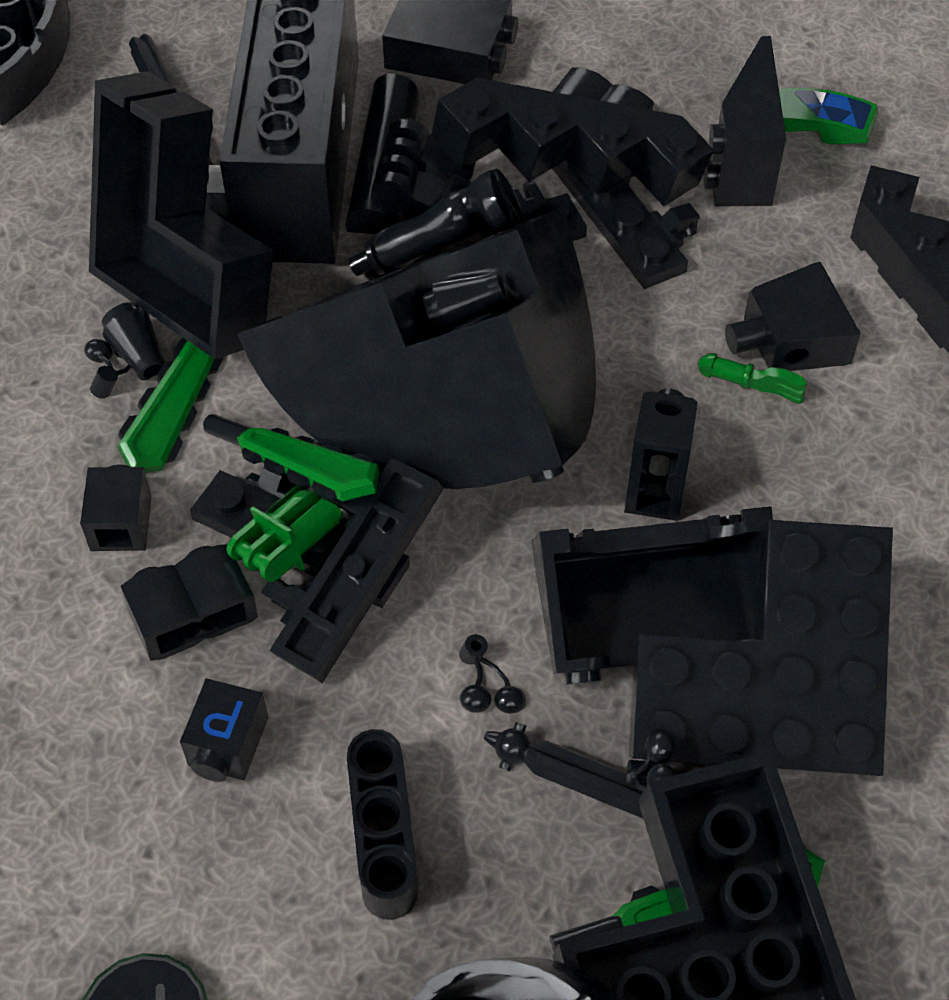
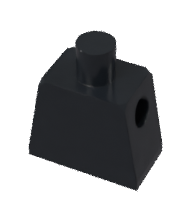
M821 262L810 264L754 287L748 295L744 320L727 324L725 327L726 342L732 354L759 349L768 368L774 367L789 371L852 364L861 334Z
M663 389L659 392L649 391L643 393L634 439L624 513L673 521L679 520L698 402L693 398L685 397L678 390ZM663 455L670 459L667 475L656 476L649 472L652 456Z

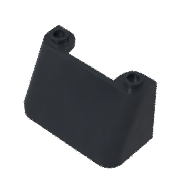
M772 507L742 509L740 511L741 514L722 517L720 515H712L700 520L594 531V528L584 529L575 538L574 533H569L568 528L538 532L531 542L553 674L565 673L566 685L601 681L600 669L634 665L635 637L639 634L754 642L759 531L764 523L768 520H773Z

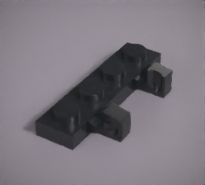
M566 161L553 168L554 172L643 289L687 272L688 260L678 248L683 246L684 238L698 233L697 226L698 219H700V215L690 203L670 208L663 216L658 211H653L651 214L629 187L630 178L635 176L633 173L596 195Z
M391 457L379 476L376 493L348 501H341L337 498L329 499V501L346 511L350 518L345 524V532L315 579H311L306 588L302 590L293 584L288 585L279 578L274 582H267L261 591L274 604L286 610L280 620L285 626L269 650L272 654L323 684L442 493L443 487L436 479Z
M265 466L262 469L261 475L252 472L246 477L245 481L219 470L190 509L192 520L232 538L254 519L250 508L254 506L264 513L288 493L287 491L293 483L288 480L287 474L275 475L267 471ZM342 518L339 524L301 556L305 567L303 572L314 577L317 576L345 532V524L348 519ZM402 555L372 603L373 605L380 608L384 607L410 566L409 556Z

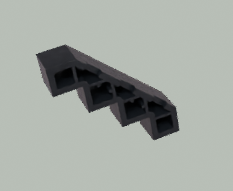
M476 78L439 98L431 137L461 170L499 148L528 182L566 161L597 195L633 173L663 207L699 185L714 152V149L680 115L482 78Z
M871 165L850 238L860 251L865 250L878 266L877 272L898 298H904L918 315L917 321L939 348L944 347L949 353V221L910 212L920 177Z

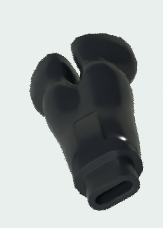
M497 168L479 175L468 187L449 193L421 215L396 223L375 234L365 243V251L348 259L350 268L356 276L363 275L373 269L378 274L385 275L392 270V267L407 266L426 258L438 249L474 235L480 230L483 217L494 230L499 232L506 231L517 224L523 223L525 220L520 202L504 174Z

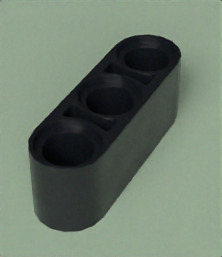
M370 729L354 737L347 750L358 873L365 907L374 916L381 919L394 920L410 912L418 898L417 868L403 754L399 741L391 733L381 729ZM373 761H383L390 765L385 771L377 774L362 770L365 765ZM381 816L390 817L397 821L394 827L386 831H374L368 827L372 820ZM387 874L397 875L405 881L400 888L391 892L380 891L373 886L376 880Z

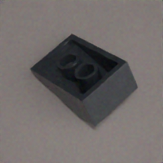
M771 36L760 37L722 102L719 123L710 125L709 145L714 149L713 160L709 161L704 172V188L713 189L715 206L773 205L786 142V133Z

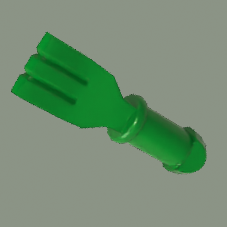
M708 353L700 357L697 363L700 373L706 377L711 378L712 376L736 383L744 389L750 387L760 392L777 394L797 404L804 402L806 380L804 377L789 370L774 367L762 371L754 370V365L751 363L748 365L717 357L716 353Z

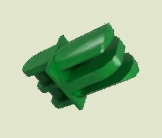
M296 485L264 513L254 506L250 508L254 519L230 539L227 544V554L236 561L243 560L244 566L251 571L260 570L261 577L266 581L274 582L293 566L301 571L305 569L301 556L341 521L342 511L335 503L324 498L322 499L321 496L315 494L314 491L309 490L306 486L300 487Z

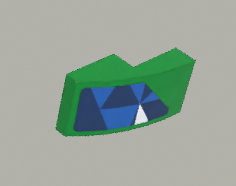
M799 87L781 88L779 93L785 132L819 131L821 142L831 145L869 142L879 112L877 104L849 94L830 90Z

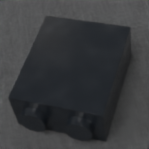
M399 0L382 35L384 68L461 84H467L476 78L492 80L494 73L502 74L507 54L506 43L514 44L517 36L518 17L512 16L513 0Z

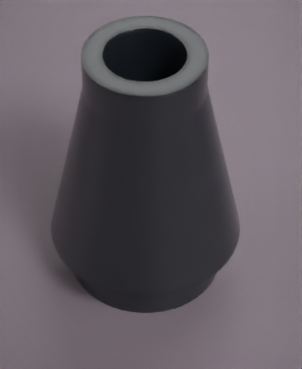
M498 271L487 275L433 283V289L424 292L422 295L426 314L437 334L453 331L454 326L484 315L497 306L509 302L506 286Z
M133 302L122 303L113 307L102 319V326L104 328L103 338L135 371L140 380L145 381L156 376L164 365L165 360L161 355L150 315Z

